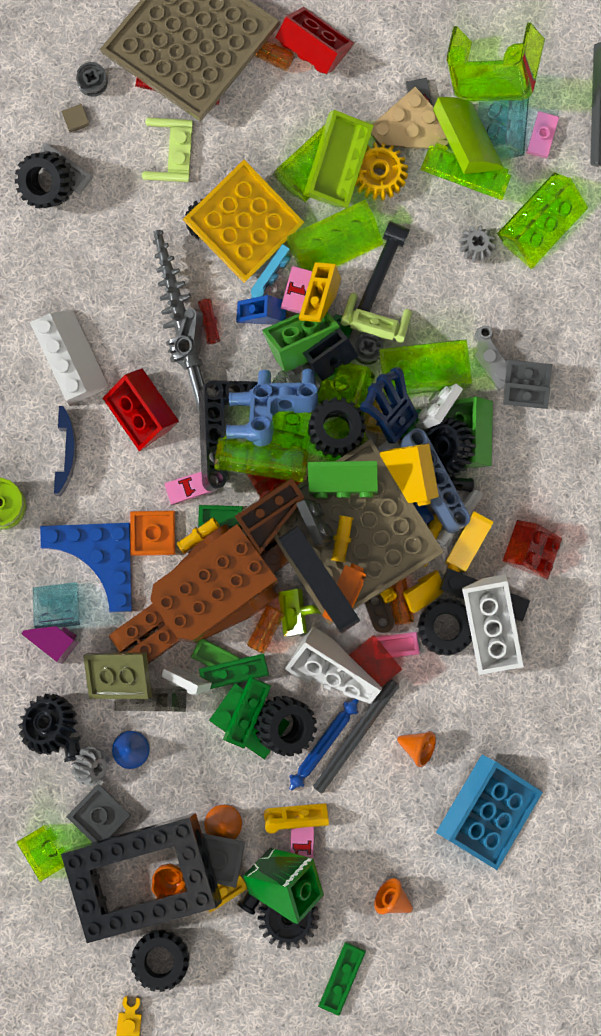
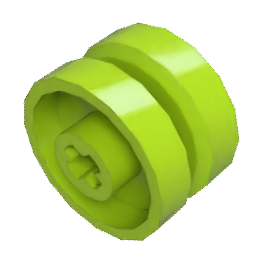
M0 478V503L1 500L3 501V504L0 506V530H7L17 526L24 518L27 504L23 492L12 481Z

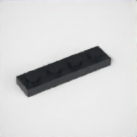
M448 568L439 590L464 599L462 588L479 580ZM510 593L514 618L518 621H523L530 600Z

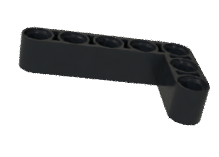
M212 380L199 390L202 485L207 491H216L223 487L227 481L224 405H230L228 389H233L235 392H249L250 389H253L258 384L256 381ZM207 388H211L214 391L215 397L208 395ZM208 410L214 411L215 419L209 417ZM209 431L215 433L216 441L209 438ZM210 453L216 455L217 463L210 460ZM211 475L217 477L218 485H214L211 482Z
M296 526L279 537L278 540L339 632L342 634L361 620L299 527Z

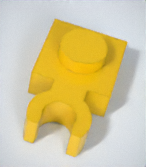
M125 996L122 1004L126 1011L118 1013L116 1036H140L142 1014L136 1013L140 1006V997L136 998L134 1006H130L127 1003L128 996Z

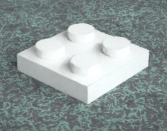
M456 383L450 387H444L439 392L435 391L429 398L430 404L428 407H425L419 413V420L415 426L418 429L426 430L440 424L463 388Z

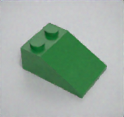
M237 684L233 685L209 719L211 723L224 732L228 728L244 690ZM284 718L278 727L280 737L290 724ZM253 728L246 747L265 760L271 750L260 743V739L255 734L258 730Z

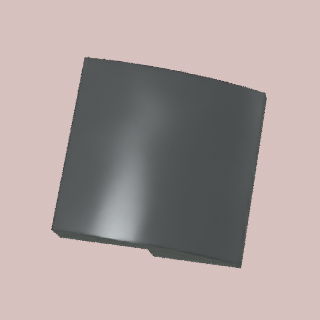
M507 359L503 404L548 409L552 364Z

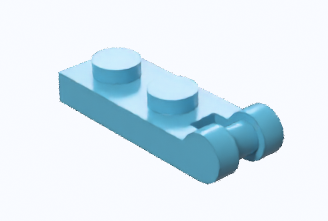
M283 244L252 287L251 298L264 296V291L268 285L273 286L279 276L277 272L281 267L285 268L291 259L288 247Z

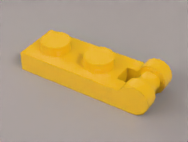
M326 803L267 808L263 813L264 820L266 821L265 830L271 834L276 833L280 829L329 825Z

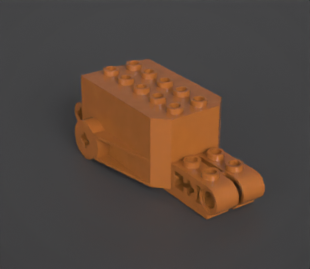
M225 524L199 542L171 572L153 584L150 599L153 604L120 626L108 637L119 653L124 652L138 642L139 644L127 653L147 652L148 664H150L180 641L198 643L201 639H207L245 621L266 608L279 597V594L274 589L278 585L274 573L287 565L289 561L278 544L269 551L266 550L276 543L274 538L268 543L263 552L259 554L249 537L243 533L238 524L232 528ZM157 627L159 628V630H157L155 633H153L152 635H150L148 638H146V639L143 640V641L141 640V639H143L146 635H148V634L151 633L153 630H155Z

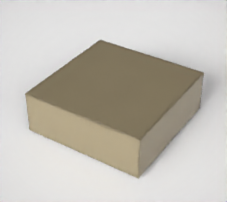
M82 104L61 111L70 133L90 125Z

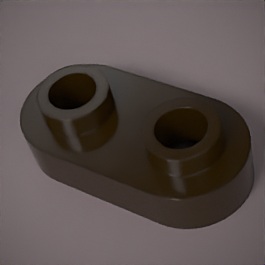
M378 594L375 596L380 601L378 605H373L371 599L364 604L374 630L379 633H387L394 626V617L389 603H385L382 596ZM385 618L387 625L380 626L379 619Z

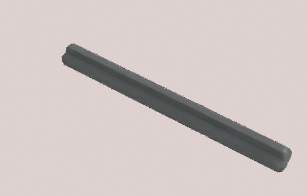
M601 42L594 44L590 164L595 167L601 166Z
M392 679L388 680L313 787L318 792L324 793L399 688L397 682Z

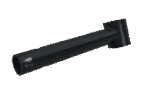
M389 222L383 236V240H386V243L357 309L367 312L371 311L398 246H404L410 229L394 222Z

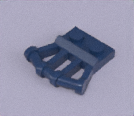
M400 367L391 369L389 373L380 374L376 379L377 382L372 383L368 387L367 397L360 405V409L363 412L370 414L377 421L376 426H380L386 440L391 444H395L419 417L407 394L404 373ZM393 380L395 381L396 390L391 382ZM382 388H384V390H385V392H386V394H387V396H388V398H389V400H390V402H391V405L389 404V402H388V400H387V398H386V396H385V394H384ZM375 399L383 414L373 406Z

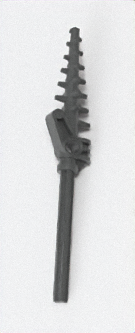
M163 230L153 231L155 238L153 244L156 245L158 251L155 254V258H159V264L161 265L156 271L157 273L162 272V278H164V280L158 283V286H165V291L167 292L160 296V300H169L167 304L170 305L162 310L161 313L162 315L170 314V318L173 319L164 324L163 328L175 327L177 338L166 341V345L170 347L168 353L172 355L170 357L171 362H177L184 370L188 371L199 412L198 394L201 387L205 385L200 369L203 363L198 357L201 351L203 312L194 308L185 309L183 302L191 298V295H181L179 288L186 285L185 281L177 282L175 275L180 272V269H173L171 261L175 258L173 255L169 256L167 248L169 244L164 241ZM189 341V343H190V348H189V350L187 351V350H186V343ZM208 410L209 417L214 419L212 410ZM209 431V438L216 441L215 433ZM210 453L211 461L217 463L216 455ZM227 470V481H228V480H230V478H229V474H228V470Z

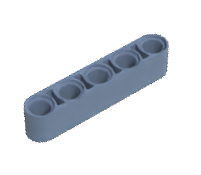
M413 429L401 439L400 447L429 443L439 497L431 499V506L445 531L452 534L456 533L469 524L470 515L427 434L421 429Z

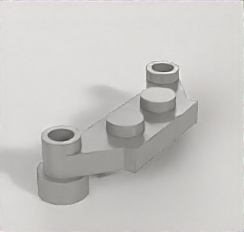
M482 326L475 333L477 352L473 357L497 390L500 391L504 389L507 362L492 343V329L489 326ZM481 332H486L488 336H483Z

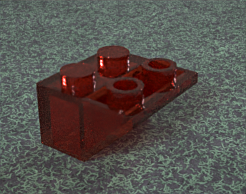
M517 520L503 562L548 580L557 552L560 549L562 538L537 523Z

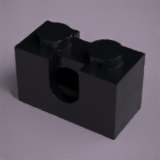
M337 328L303 352L308 363L322 382L335 373V369L340 365H347L358 357L349 339L340 328Z

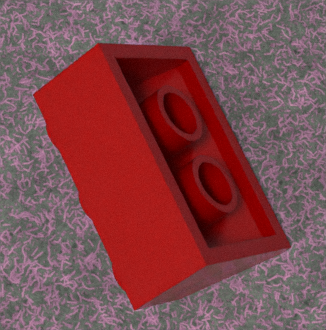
M304 6L285 17L275 37L283 47L291 49L301 60L308 61L318 72L326 75L337 67L354 45V42Z
M143 368L125 374L102 398L138 451L143 450L168 433L179 422Z

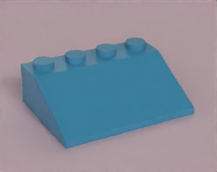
M481 755L436 833L495 870H498L543 792L498 762Z

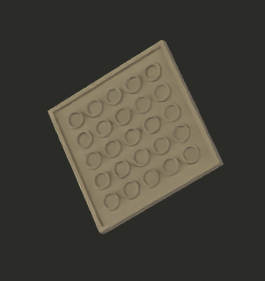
M140 0L100 48V51L103 55L201 122L279 27L280 22L249 0Z
M371 439L335 462L377 461L378 494H373V498H359V494H350V498L344 499L337 498V495H328L326 499H315L314 495L309 494L308 479L297 485L305 497L303 500H312L321 505L324 511L322 517L325 524L328 523L331 526L334 535L337 533L339 515L354 518L349 537L351 538V543H348L345 563L331 560L335 540L326 546H315L298 507L273 537L322 615L325 610L278 540L279 537L294 527H299L336 584L345 565L350 567L351 563L364 568L363 573L367 575V578H362L364 584L353 606V610L444 553L413 503L407 502ZM325 619L328 625L333 624L332 621Z

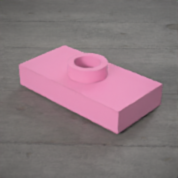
M538 111L526 153L547 159L559 117Z

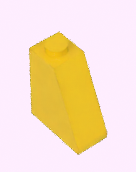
M429 443L393 448L380 452V457L408 503L417 502L418 506L431 504V499L439 497Z
M475 511L470 515L469 524L463 527L444 562L448 565L447 569L449 568L459 573L467 571L489 532L493 521Z

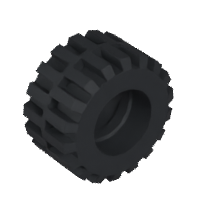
M39 152L26 156L24 161H20L18 164L20 169L15 171L18 178L14 179L15 184L19 186V188H16L17 192L22 193L21 199L23 201L28 200V205H35V208L39 209L63 204L62 202L69 199L68 195H71L74 191L71 189V186H75V181L72 180L75 173L70 171L71 164L65 163L66 158L64 156L59 157V154L56 152ZM42 168H45L52 178V186L49 192L44 191L38 181V174Z
M334 397L331 401H328V399L324 400L321 405L319 404L315 408L309 420L308 436H310L311 444L315 445V449L323 452L322 455L327 456L330 454L332 455L331 458H336L338 455L343 457L361 443L366 430V424H364L365 417L364 415L361 416L362 410L359 407L357 409L354 407V402L347 403L345 398L337 400V397ZM331 417L342 418L349 426V434L342 439L330 437L324 430L325 420Z
M452 598L439 599L428 605L420 615L417 626L419 629L418 635L422 640V644L429 651H433L437 655L450 656L461 652L472 642L466 605H462L461 601H454ZM442 614L452 615L459 623V633L452 640H442L434 632V621Z
M282 695V698L276 696L273 697V701L267 700L265 702L266 706L262 707L261 713L258 716V723L254 726V729L258 730L255 734L260 739V743L281 756L287 755L291 757L294 756V753L298 755L303 753L302 749L307 750L310 747L308 743L309 741H314L315 737L312 735L317 732V728L314 727L317 720L312 717L314 712L309 709L307 704L292 697ZM291 714L293 718L292 729L287 735L280 737L278 733L279 724L284 717Z
M166 930L151 931L138 941L132 951L130 963H132L131 971L135 974L134 978L137 982L140 981L142 983V987L150 988V991L160 990V992H164L166 989L171 990L186 975L190 959L188 947L183 943V939L180 936L177 937L174 932H166ZM163 947L172 953L174 964L167 973L158 974L148 967L147 955L153 948Z

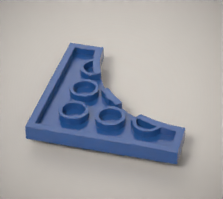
M130 523L40 526L41 549L59 550L82 560L100 579L107 595L109 612H132Z

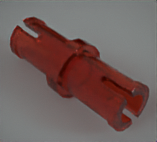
M209 298L202 299V301H198L199 309L203 312L202 327H204L207 344H216V341L219 343L221 340L216 325L218 319L214 316L212 300Z

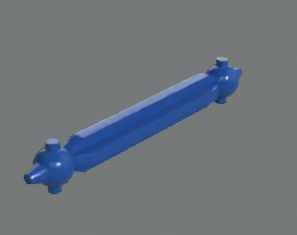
M358 699L343 703L344 711L338 713L299 766L298 773L289 776L291 783L289 789L291 791L298 787H304L303 778L311 774L349 722L350 715L358 713Z

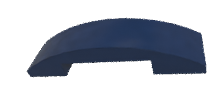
M59 406L58 429L66 432L64 472L55 471L54 494L59 497L62 496L72 478L77 454L75 430L64 406Z

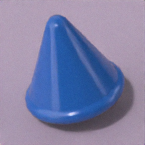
M125 731L114 740L112 745L113 758L121 767L135 769L142 766L148 759L149 743L141 733Z

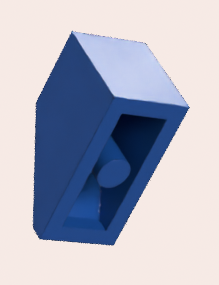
M265 295L238 301L236 322L273 325L286 319V310L281 309L283 300Z

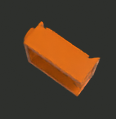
M351 563L350 567L344 566L337 582V586L352 608L364 584L362 578H367V575L363 573L364 568ZM324 610L323 618L332 621L326 610Z

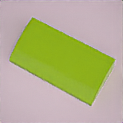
M438 97L433 111L463 173L470 174L503 170L504 166L473 104L461 98Z
M335 109L329 112L303 195L328 204L348 208L374 125Z

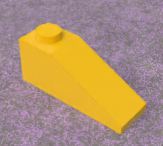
M315 262L299 320L321 322L337 296L341 281L336 264Z

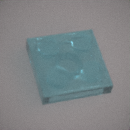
M77 582L33 587V621L35 629L80 625L79 587Z

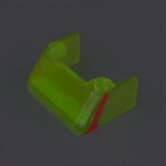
M529 22L526 25L523 43L509 46L505 51L503 60L468 61L472 41L458 26H453L446 60L454 95L467 101L527 99L534 91L545 38Z

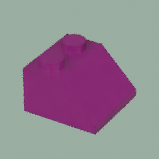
M57 626L29 629L21 633L53 660L61 664L78 645V642L75 640L77 635L66 627L62 629Z

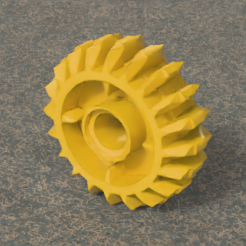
M376 142L373 143L372 149L367 145L355 186H359L358 193H362L365 190L364 197L368 198L370 194H373L374 201L377 199V195H380L381 200L384 201L386 194L390 198H393V192L399 194L400 187L405 186L406 182L404 180L408 178V173L405 172L408 170V165L403 164L406 160L405 157H399L400 150L393 152V145L389 146L388 149L385 148L384 142L381 144V147H378ZM380 168L385 173L377 175L374 173V170Z

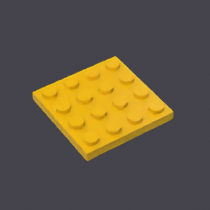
M245 159L182 219L243 283L305 223Z

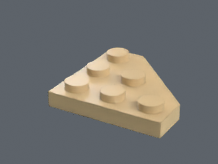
M416 87L372 124L374 126L371 136L380 146L384 142L385 147L393 145L394 147L442 150L449 144L433 111L434 107Z

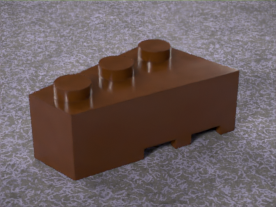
M290 478L234 516L259 554H261L297 508L296 503L301 502L305 497L294 480Z

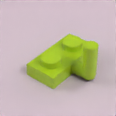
M302 589L278 592L283 635L293 636L307 633L305 615L321 614L316 605L304 606Z

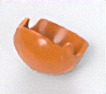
M171 863L161 865L152 876L151 890L156 897L165 894V896L174 894L186 887L181 868L178 865Z

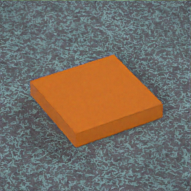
M130 511V555H175V511Z

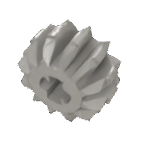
M479 225L478 230L474 226H470L469 231L464 230L462 233L463 237L459 239V243L462 245L459 251L466 252L464 255L465 259L469 258L470 255L473 256V263H475L477 257L481 262H484L485 256L490 258L492 256L491 251L495 250L496 247L492 243L495 240V236H488L490 229L483 232L482 225ZM478 241L481 242V245H477V246H474V245H473L474 242H475V243H477Z
M88 746L86 749L80 750V755H75L76 761L72 763L74 769L71 772L75 779L87 786H94L96 783L100 784L101 778L106 777L105 772L109 769L107 764L110 759L107 758L106 753L99 748Z

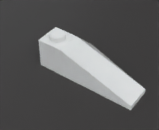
M312 627L303 638L285 667V670L305 682L311 683L314 680L323 684L325 689L331 690V688L341 690L344 695L369 704L382 690V687L331 637L315 627Z

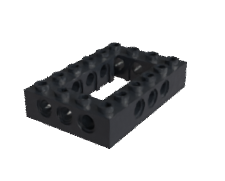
M196 813L70 848L61 853L87 943L217 908L222 903ZM174 846L186 888L167 896L162 894L156 899L144 902V900H140L131 906H118L108 913L105 902L107 898L103 896L99 882L100 874H97L96 868Z

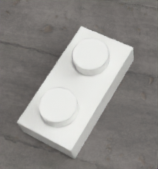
M179 666L163 669V678L169 680L171 685L187 689L189 694L199 695L200 693L210 691L211 682Z

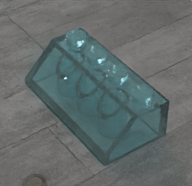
M516 64L481 74L478 116L499 158L510 159L523 156L525 153L530 80L527 71Z

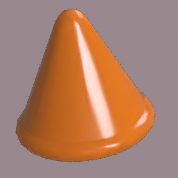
M428 731L426 733L401 735L397 738V741L413 759L417 767H424L433 755L436 736L434 732Z
M230 805L215 806L206 815L204 822L206 833L236 839L242 829L240 813Z
M397 878L389 879L379 888L374 900V907L378 914L412 912L413 907L402 888L400 880Z

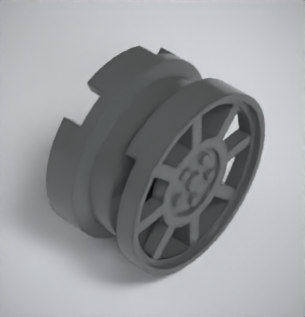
M88 62L81 65L77 70L76 81L84 95L96 97L106 90L108 81L105 70L101 65L95 62Z
M366 332L360 333L353 341V348L358 354V357L355 359L364 365L376 363L383 352L382 339L379 336Z

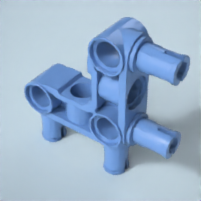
M313 369L303 370L302 383H271V372L261 370L258 372V384L249 392H229L230 407L250 406V415L247 425L226 426L227 439H247L256 446H266L272 441L274 433L272 416L275 413L294 411V413L313 412L319 405L318 387L315 385V371Z

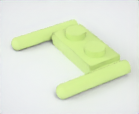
M146 118L145 123L147 126L171 128L168 172L144 171L142 178L144 180L189 182L193 120Z
M355 293L350 294L341 319L343 326L351 325L350 328L360 332H366L390 340L395 338L397 342L404 341L412 315L411 310H404L400 324H398L397 320L357 308L354 311L358 296Z

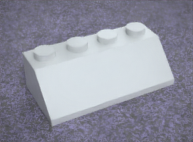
M73 310L49 313L30 322L69 406L109 388Z
M506 574L483 578L462 588L479 675L524 667Z

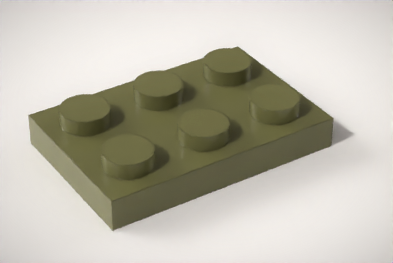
M147 652L87 653L83 655L89 699H149L152 697Z

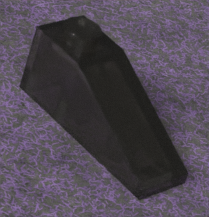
M151 688L152 697L149 699H115L114 711L186 712L187 690Z

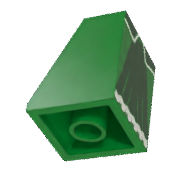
M269 848L243 875L250 895L296 924L324 896L314 859Z

